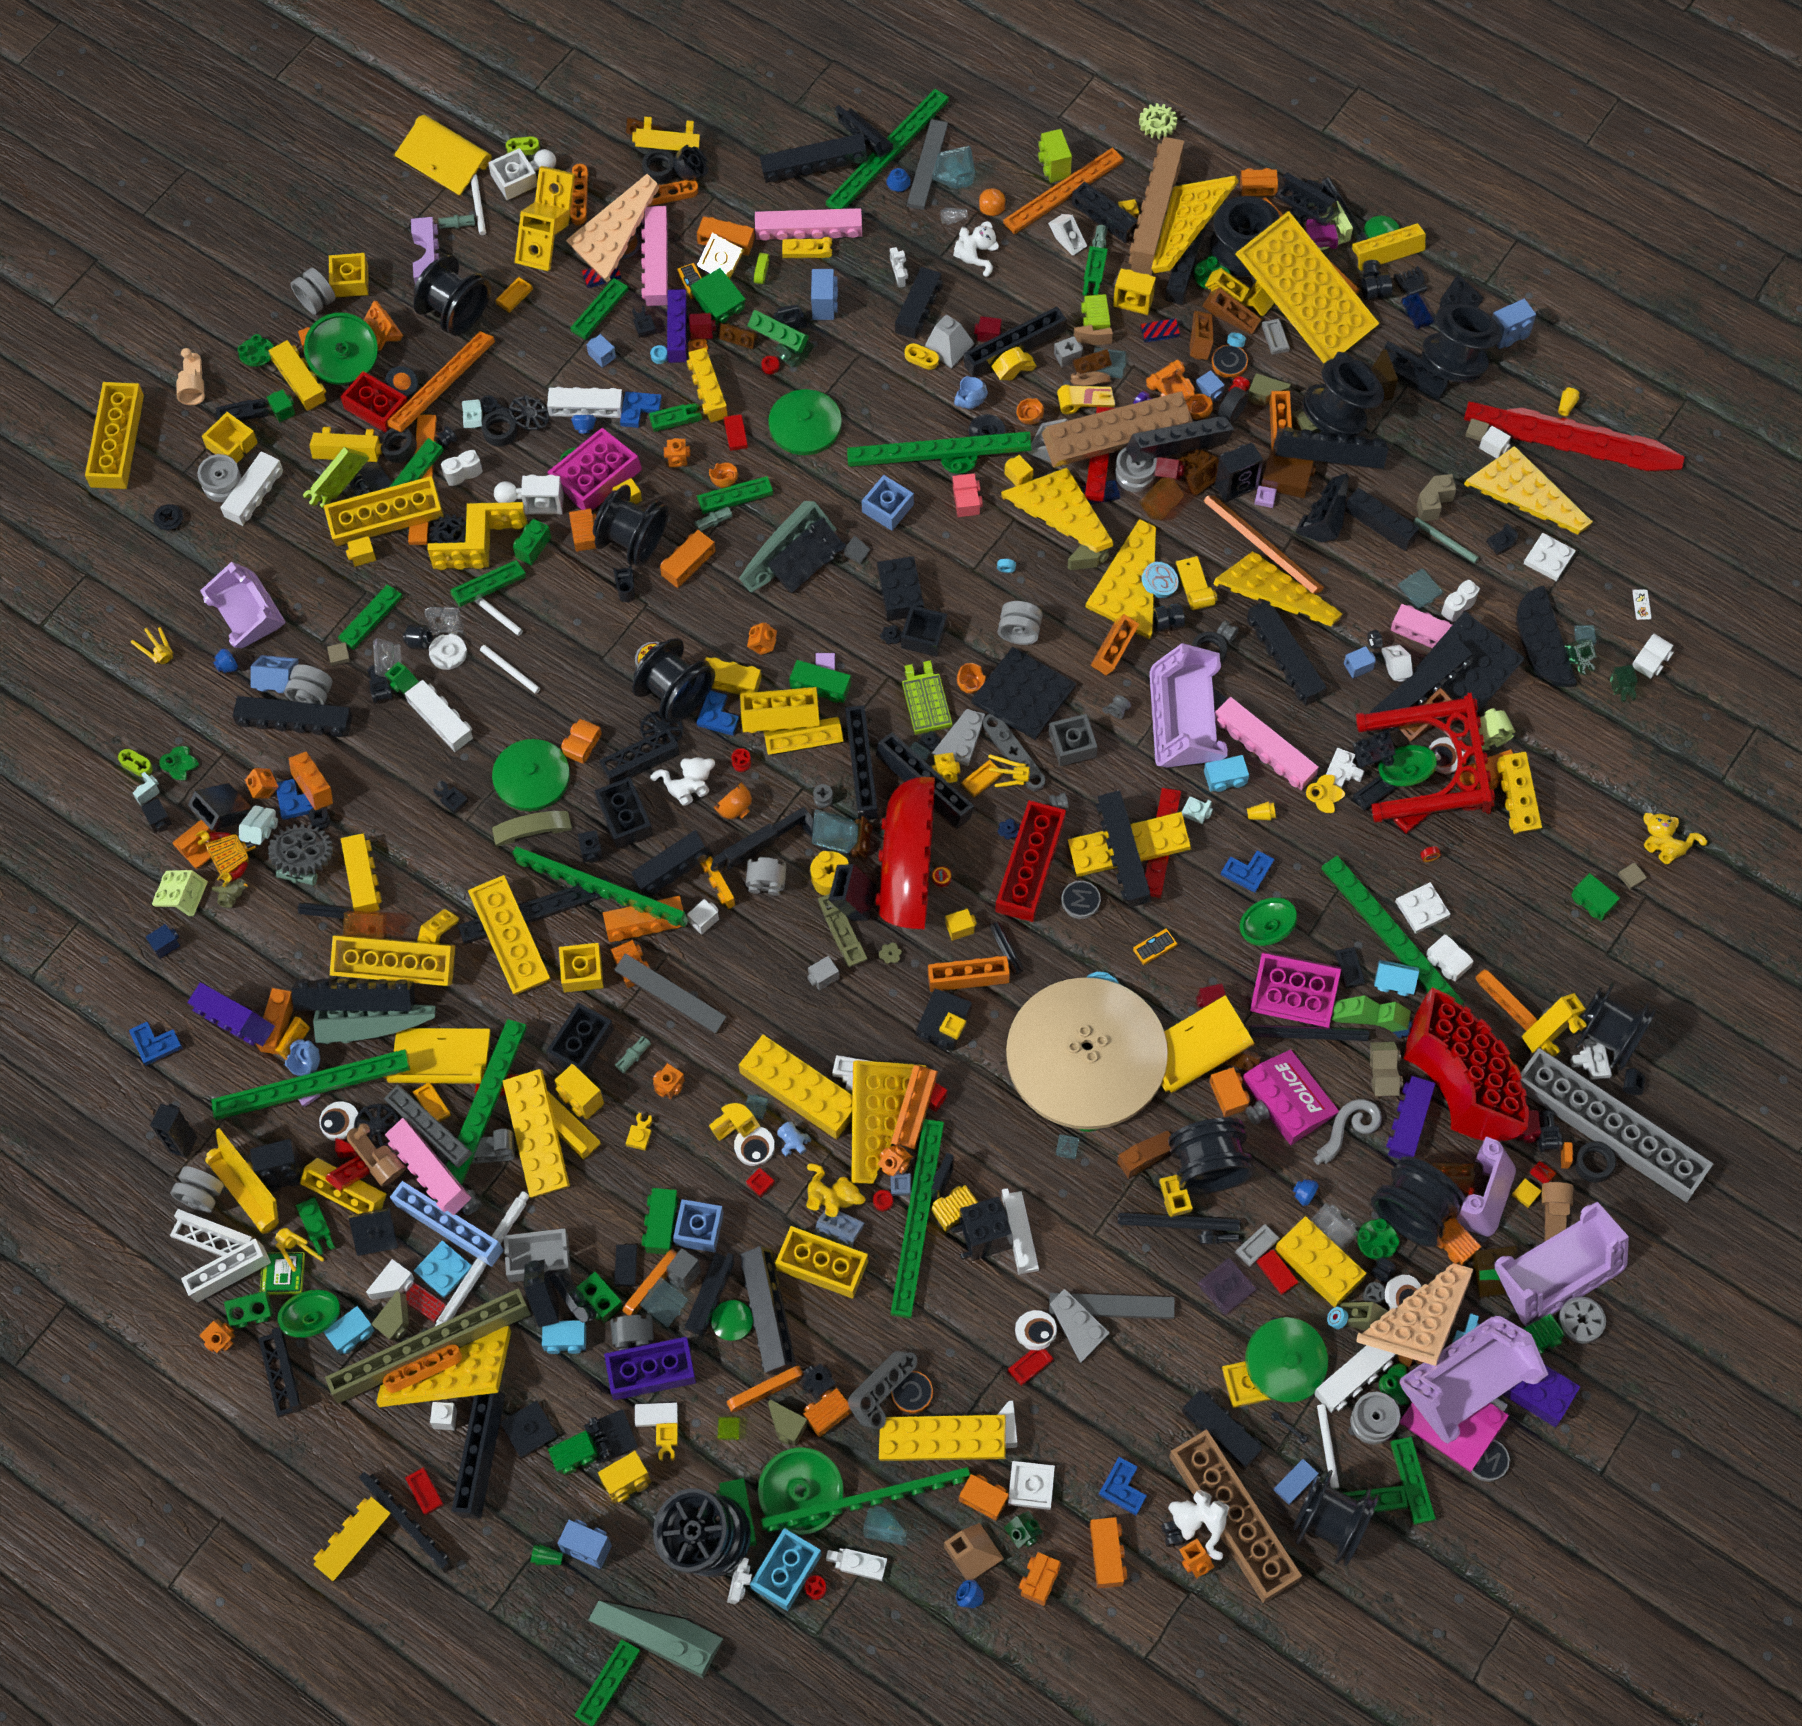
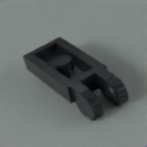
M265 398L216 407L218 420L226 412L241 422L255 419L256 417L263 418L270 414L269 409L264 408L268 405Z
M561 1271L554 1273L550 1277V1281L580 1322L586 1323L596 1318L597 1315L593 1306L587 1305L584 1295L581 1291L577 1290L569 1274Z

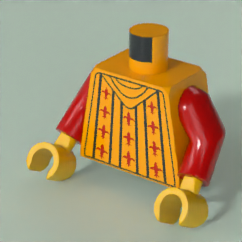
M202 830L195 835L202 838V840L197 842L199 845L208 842L205 846L220 873L217 880L223 879L225 881L222 885L223 887H226L229 882L242 877L249 862L246 852L256 848L254 843H251V841L240 842L236 834L232 835L225 832L207 833Z

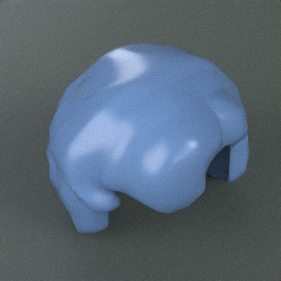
M965 376L960 381V390L956 393L954 400L955 406L966 409L978 407L987 397L986 384L980 378Z
M299 1039L290 1045L291 1052L287 1056L285 1066L296 1076L315 1073L320 1064L319 1049L311 1041Z

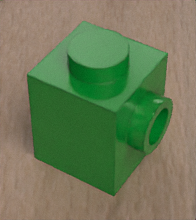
M283 389L267 396L269 406L279 423L296 415L292 406L294 405L293 399L290 394L286 395Z
M397 662L384 674L391 682L390 687L397 693L400 691L405 694L419 683L408 668L400 662Z

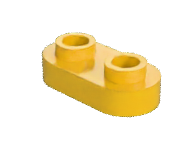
M914 343L906 346L905 359L928 370L938 366L939 356L936 352Z

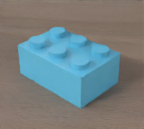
M784 1528L751 1581V1589L788 1611L822 1556L821 1550Z

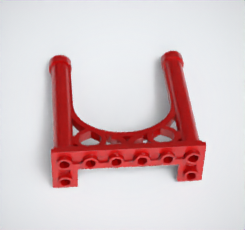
M1468 693L1463 699L1369 714H1356L1358 733L1416 723L1431 724L1447 734L1457 753L1456 773L1452 781L1443 790L1431 795L1371 804L1374 823L1382 822L1385 819L1461 807L1464 811H1473L1482 807V812L1491 813V807H1494L1495 796L1493 789H1489L1488 782H1491L1490 771H1486L1485 764H1488L1486 752L1483 753L1482 746H1485L1483 734L1479 735L1478 728H1481L1480 717H1477V700L1472 698V693ZM1446 717L1447 723L1444 724L1435 718ZM1461 720L1464 723L1465 730L1462 733H1455L1450 729L1453 721ZM1469 732L1472 746H1467L1462 740L1458 741V739L1465 738ZM1474 756L1476 769L1471 766H1464L1462 768V765H1466L1467 759ZM1465 772H1470L1474 776L1475 782L1470 786H1466L1460 781L1461 775ZM1456 785L1463 791L1450 793Z

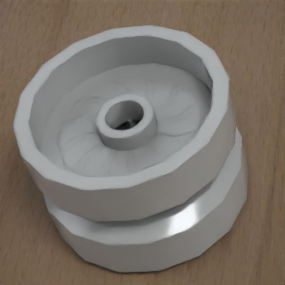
M309 268L303 273V278L297 277L290 284L301 304L314 315L323 309V304L329 305L336 299L329 283L314 268Z
M1126 447L1123 448L1118 454L1116 461V481L1123 489L1130 492H1143L1149 489L1155 481L1156 476L1154 475L1157 458L1133 462Z
M222 454L212 455L203 460L197 472L204 493L215 502H225L242 478L237 463L233 458Z
M1007 602L1002 607L1001 620L997 632L1001 638L1010 643L1019 645L1033 644L1038 640L1039 626L1041 625L1043 613L1037 606L1028 602Z
M296 665L292 669L290 681H288L285 687L284 694L293 702L324 705L327 699L326 693L330 691L333 681L327 673L308 665Z
M184 1166L178 1176L181 1182L174 1184L170 1192L171 1196L191 1208L210 1213L216 1203L212 1196H219L224 1184L206 1172Z
M1381 1392L1367 1393L1360 1397L1352 1410L1350 1418L1351 1429L1356 1437L1364 1443L1372 1445L1382 1444L1389 1440L1396 1431L1400 1421V1411L1394 1399L1387 1394Z

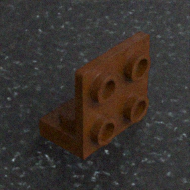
M1197 449L1188 451L1183 457L1177 459L1183 462L1184 474L1182 477L1187 479L1192 494H1199L1216 481L1219 463L1217 457Z

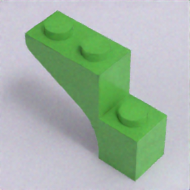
M1364 995L1334 1001L1331 1020L1340 1023L1377 1025L1391 1032L1408 1029L1411 1011L1397 1002L1380 1005Z

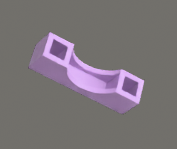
M432 217L411 219L414 244L426 249L424 256L413 263L415 285L423 270L430 263L439 259V254L436 253V249H439L438 238L435 239V235H438V226L434 224Z

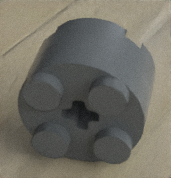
M641 1315L617 1317V1322L614 1319L610 1320L612 1346L616 1347L618 1351L630 1349L631 1346H644L654 1342L651 1315H646V1319H641Z

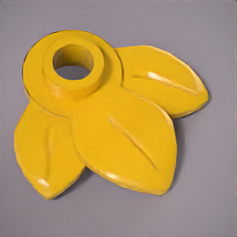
M1334 775L1321 776L1317 783L1310 784L1306 790L1307 798L1315 802L1317 808L1325 813H1334L1333 803L1345 796V792L1340 787L1333 785ZM1313 790H1318V791H1319V795H1318V796H1314V795L1312 794V791H1313Z

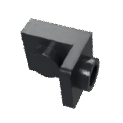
M1506 523L1503 526V530L1487 538L1486 543L1498 556L1516 545L1518 534L1515 528Z

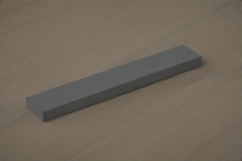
M932 119L930 121L907 207L925 210L948 128V122Z
M626 953L614 970L714 1034L717 1033L726 1019L725 1015Z
M398 1084L384 1098L389 1105L458 1169L473 1154Z
M1050 1293V1295H1049V1315H1055L1054 1312H1053V1310H1052V1308H1051V1306H1050V1303H1051L1060 1293ZM1071 1294L1093 1317L1174 1319V1297Z

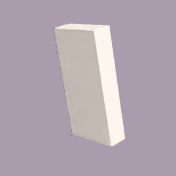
M677 1403L635 1404L636 1427L656 1426V1424L663 1423L678 1424Z

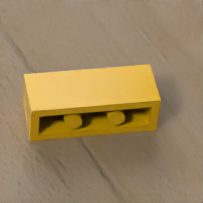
M705 658L715 670L713 689L739 695L758 691L762 679L761 670L753 666H742L736 662H724L718 658Z

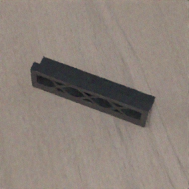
M840 105L835 107L838 122L853 135L863 133L865 146L879 158L894 149L893 144L852 108L846 111Z
M1288 172L1282 176L1285 186L1275 194L1276 198L1323 226H1326L1340 213L1335 199ZM1288 190L1292 192L1290 196H1283ZM1304 199L1305 202L1295 203V200ZM1310 206L1317 207L1316 210H1307ZM1328 213L1329 215L1326 218L1320 217V214Z
M1085 181L1073 191L1072 205L1099 225L1106 226L1107 231L1125 244L1129 241L1130 231L1137 226L1138 219Z
M1387 341L1384 349H1387L1397 378L1439 400L1448 388L1450 380L1433 372L1425 364L1424 360Z
M669 728L613 753L599 760L610 785L633 777L680 755L678 744ZM666 735L671 741L665 745L658 743L659 739ZM642 746H653L650 752H641ZM625 754H636L635 758L631 761L623 760ZM611 761L618 762L616 768L608 770L606 763Z
M715 1253L684 1327L686 1331L702 1337L705 1336L712 1319V1314L718 1305L735 1264L733 1254L728 1253L727 1256Z
M280 1327L272 1329L273 1334L258 1338L276 1415L279 1418L302 1411V1406L284 1332ZM275 1341L276 1348L273 1353L266 1350L265 1342ZM274 1358L280 1362L281 1367L278 1372L270 1368ZM279 1377L284 1379L285 1388L282 1392L275 1389V1383ZM283 1397L288 1398L290 1408L280 1410L279 1404Z

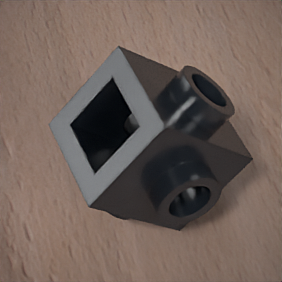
M821 1363L816 1367L812 1364L803 1371L805 1375L801 1379L802 1387L808 1394L811 1393L815 1400L820 1398L827 1390L832 1389L836 1384L832 1379L830 1370L826 1366L823 1367Z

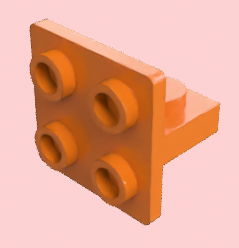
M373 301L364 321L373 330L377 340L378 351H381L386 341H400L403 335L386 310H383L378 301Z
M202 820L173 841V845L195 869L200 868L211 859L205 846L208 842L199 845L197 842L202 840V838L195 835L202 830L207 833L216 832L211 830Z

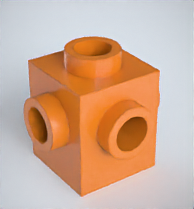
M674 438L667 440V447H664V458H668L669 467L687 466V457H690V446H686L685 439Z
M760 623L751 627L747 647L760 655L773 651L777 630L770 627L767 623Z
M254 768L245 779L253 798L269 799L278 788L271 770L267 768Z
M668 1063L662 1071H657L653 1077L655 1092L663 1098L666 1096L669 1099L680 1093L683 1087L682 1084L685 1082L684 1074Z
M899 1145L886 1147L880 1154L881 1160L878 1165L882 1167V1171L887 1175L896 1176L900 1173L903 1174L908 1169V1163L913 1156Z
M219 1319L214 1320L199 1335L205 1341V1347L211 1352L215 1351L216 1353L222 1350L226 1352L234 1344L232 1340L235 1337L232 1333L234 1331L233 1328L226 1322L223 1324Z
M1198 1539L1179 1549L1185 1559L1182 1561L1183 1566L1188 1573L1192 1571L1196 1579L1214 1568L1210 1560L1212 1557L1207 1554L1206 1547L1203 1548Z

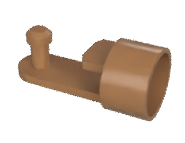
M362 1123L358 1128L349 1130L347 1140L369 1167L370 1173L381 1187H384L397 1179L406 1170V1167L397 1155L391 1152L388 1146H382L377 1149L366 1136L370 1131L369 1126Z
M1562 1182L1542 1184V1205L1545 1206V1241L1566 1229V1216L1570 1214V1207L1573 1206L1572 1184Z

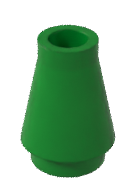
M541 1544L539 1546L534 1545L530 1562L536 1563L535 1565H561L563 1553Z

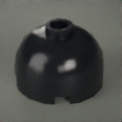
M685 145L674 157V169L682 179L697 181L705 176L709 170V166L706 168L707 158L697 147L693 146L691 148L688 147L689 145Z

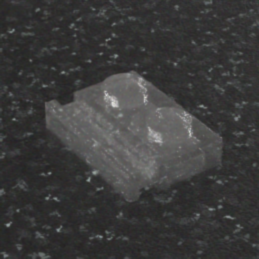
M379 638L373 641L375 674L386 677L384 674L397 662L402 664L400 644L394 645L393 642Z

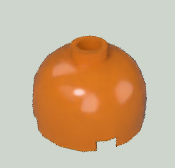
M742 782L738 785L740 789L736 787L718 803L720 807L718 805L713 807L722 817L735 819L739 816L742 819L750 812L748 807L751 804L752 797Z

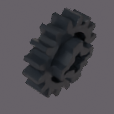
M446 514L445 519L440 516V521H434V527H430L432 543H465L466 521L463 520V517L457 519L456 514L452 518Z

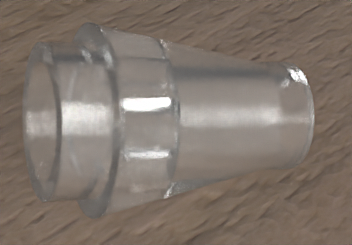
M945 207V209L941 210L940 217L943 224L950 225L967 219L968 213L966 208Z

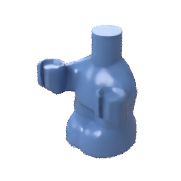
M792 1121L783 1124L777 1132V1135L786 1143L781 1150L785 1157L792 1154L791 1149H796L800 1155L807 1151L803 1142L807 1144L808 1141H811V1138L807 1133L800 1134Z

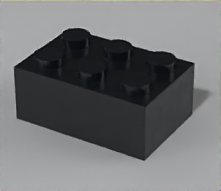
M1253 442L1247 445H1240L1237 449L1231 452H1224L1219 456L1215 487L1225 503L1258 489L1263 458Z
M914 556L877 562V573L887 621L907 618L911 605L924 608Z
M631 777L594 790L596 801L617 849L653 835L650 821Z
M577 1003L546 1051L548 1059L565 1069L573 1064L585 1075L614 1030L612 1020Z
M291 1139L250 1149L254 1172L270 1192L279 1191L282 1187L286 1186L295 1187L300 1185L304 1167L302 1158Z

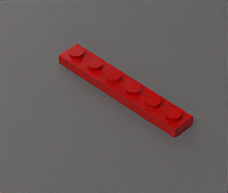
M1097 406L1096 413L1112 410L1115 408ZM1109 453L1090 458L1085 492L1087 500L1103 501Z
M1162 788L1156 818L1177 813L1181 791ZM1169 855L1148 860L1145 877L1151 897L1161 898Z

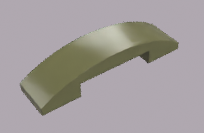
M548 811L505 821L494 826L492 830L495 845L501 846L514 843V839L549 831L555 834L572 830L568 811Z
M830 894L818 898L828 927L847 965L852 967L866 961L867 957L860 942H858L846 915L829 901Z

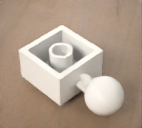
M519 148L488 163L492 178L506 200H509L537 187L535 171L539 170L540 166L554 168L556 157L550 150L543 149L535 154L533 161L528 162Z
M522 476V488H516L514 484L504 481L499 483L494 489V497L498 503L515 502L516 499H522L526 514L562 515L564 494L560 476Z

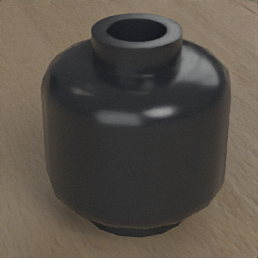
M424 624L409 625L403 633V640L410 649H425L432 643V631Z

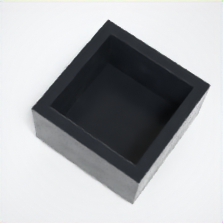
M911 605L901 635V648L938 657L947 628V614Z

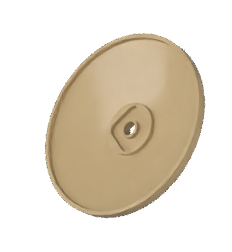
M1074 978L1057 982L1042 989L1023 1005L1009 1030L1006 1056L1008 1071L1017 1092L1034 1111L1044 1118L1066 1127L1100 1129L1114 1126L1130 1119L1150 1103L1163 1081L1168 1051L1165 1033L1157 1015L1136 993L1108 980ZM1084 1043H1091L1093 1048L1091 1050H1084L1082 1045Z

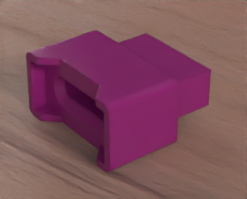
M1313 219L1306 221L1305 232L1318 248H1337L1339 239L1335 225H1330L1329 222L1326 226H1323Z

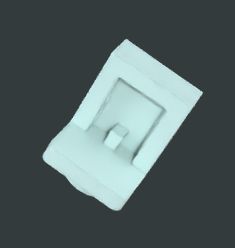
M480 400L462 401L464 428L474 429L481 427L483 414Z

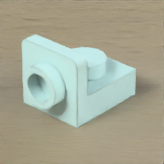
M145 772L141 775L146 783L138 786L133 792L135 799L141 806L160 793L157 787L158 781L152 775L148 776Z
M1189 797L1182 811V816L1203 824L1205 818L1209 819L1212 814V801L1208 800L1207 803Z

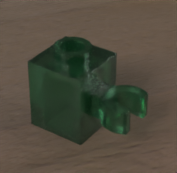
M1579 639L1565 645L1570 663L1580 664L1578 671L1581 675H1586V666H1588L1589 671H1595L1593 663L1589 661L1597 658L1590 639Z
M1633 665L1614 667L1610 676L1614 695L1621 694L1620 699L1622 702L1626 701V695H1630L1632 701H1635L1637 695L1634 689L1638 681Z

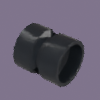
M1388 273L1378 274L1377 278L1373 275L1362 278V293L1366 301L1376 299L1378 295L1380 298L1392 295V282Z
M1180 603L1171 604L1168 608L1165 606L1153 608L1154 622L1158 632L1169 630L1170 627L1176 629L1185 626L1184 613Z

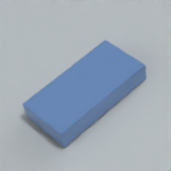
M1302 1459L1274 1488V1491L1290 1505L1319 1473Z

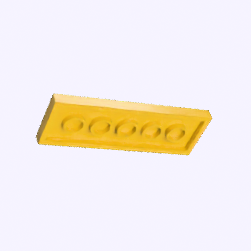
M1182 812L1130 824L1141 862L1191 850ZM1100 831L1068 839L1077 877L1117 868V866L1113 867L1110 857L1114 855L1113 850H1108L1105 839L1109 838L1107 832Z
M500 876L469 889L468 893L513 995L515 996L550 981V977L505 876Z
M538 1069L503 1080L529 1197L534 1198L570 1187L543 1070Z
M1005 1415L886 1417L885 1425L880 1429V1461L1005 1459L1006 1456Z

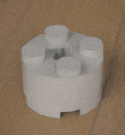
M760 857L757 862H753L750 859L747 864L746 886L749 888V892L758 894L760 891H767L769 895H780V891L785 888L786 863L778 864V860L773 858Z

